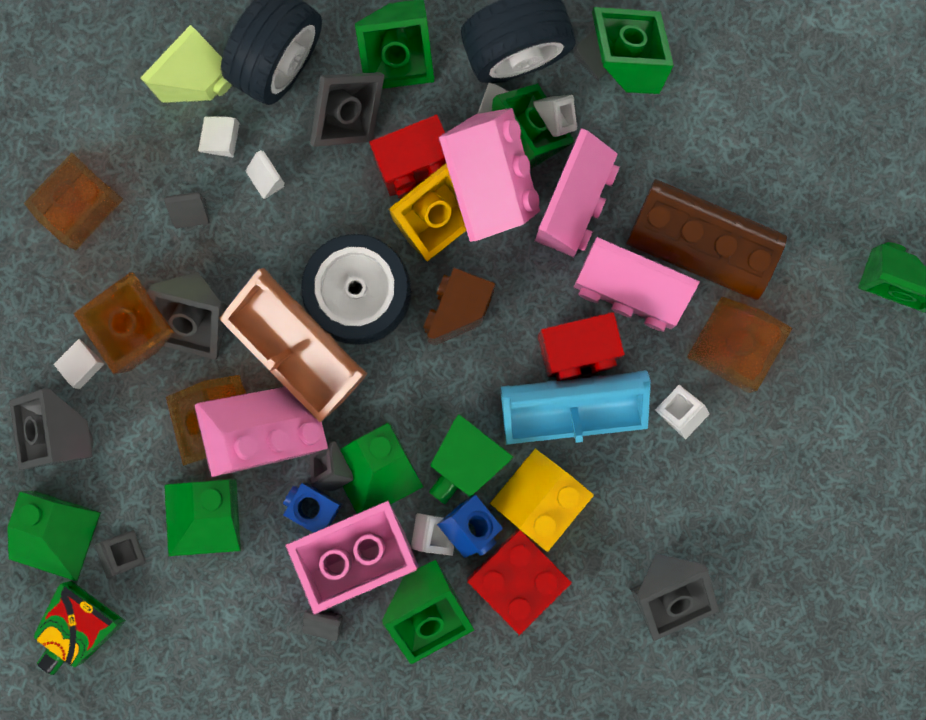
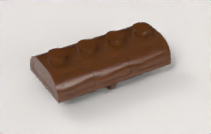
M654 179L626 245L757 301L764 293L786 245L787 235Z

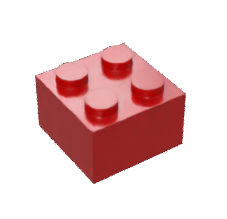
M437 114L369 141L375 162L390 197L397 194L398 198H403L446 164L439 139L441 135L445 134V131Z
M614 312L541 329L538 334L547 377L556 376L557 381L576 378L578 375H581V369L589 367L592 374L613 369V367L617 366L616 361L625 356Z
M519 528L467 578V582L518 635L528 628L572 584Z

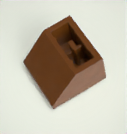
M453 268L451 276L444 274L436 294L440 304L437 310L430 309L423 327L425 329L424 333L428 334V342L436 346L481 326L494 294L495 283Z

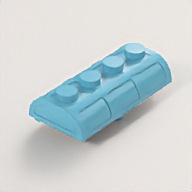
M643 370L632 373L501 386L506 445L574 437L575 442L578 443L583 442V436L648 429L651 383L648 372Z

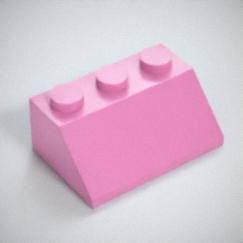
M512 108L475 114L439 137L470 242L521 226L540 212L539 195L533 186L530 175V162L524 153L520 138V126L515 120Z
M583 128L579 132L535 239L538 243L572 257L575 256L578 249L585 251L593 232L587 229L591 217L599 218L606 201L605 198L600 197L605 184L612 187L620 168L614 165L618 154Z
M597 237L588 252L574 288L579 289L578 295L588 301L598 303L602 299L613 304L611 310L626 317H631L634 313L646 319L644 322L646 326L664 332L665 328L672 329L678 324L700 281Z
M286 387L194 404L212 477L306 456L328 449L322 421L319 422Z
M389 501L285 545L314 614L411 573L419 567L405 532Z

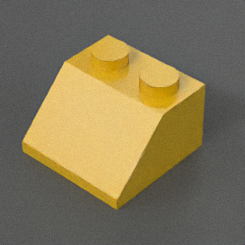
M447 163L389 208L392 220L409 244L426 261H429L466 231Z
M535 448L490 504L548 552L594 494Z

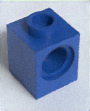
M301 483L299 488L293 486L283 502L287 509L283 515L315 533L332 524L343 504L308 483ZM307 497L314 498L319 504V513L314 518H309L302 512V502Z
M476 494L459 503L437 524L464 558L478 553L480 556L484 555L497 543L494 537L503 529ZM468 523L474 526L476 536L470 532Z

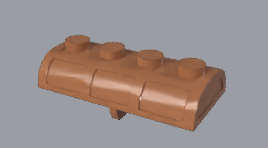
M260 268L256 271L219 318L319 422L335 411L367 375V372L321 328L303 307L275 281L265 268Z

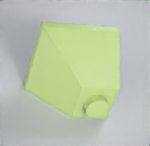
M191 25L141 76V80L162 103L212 100L216 95H224L232 86L221 74L222 57Z

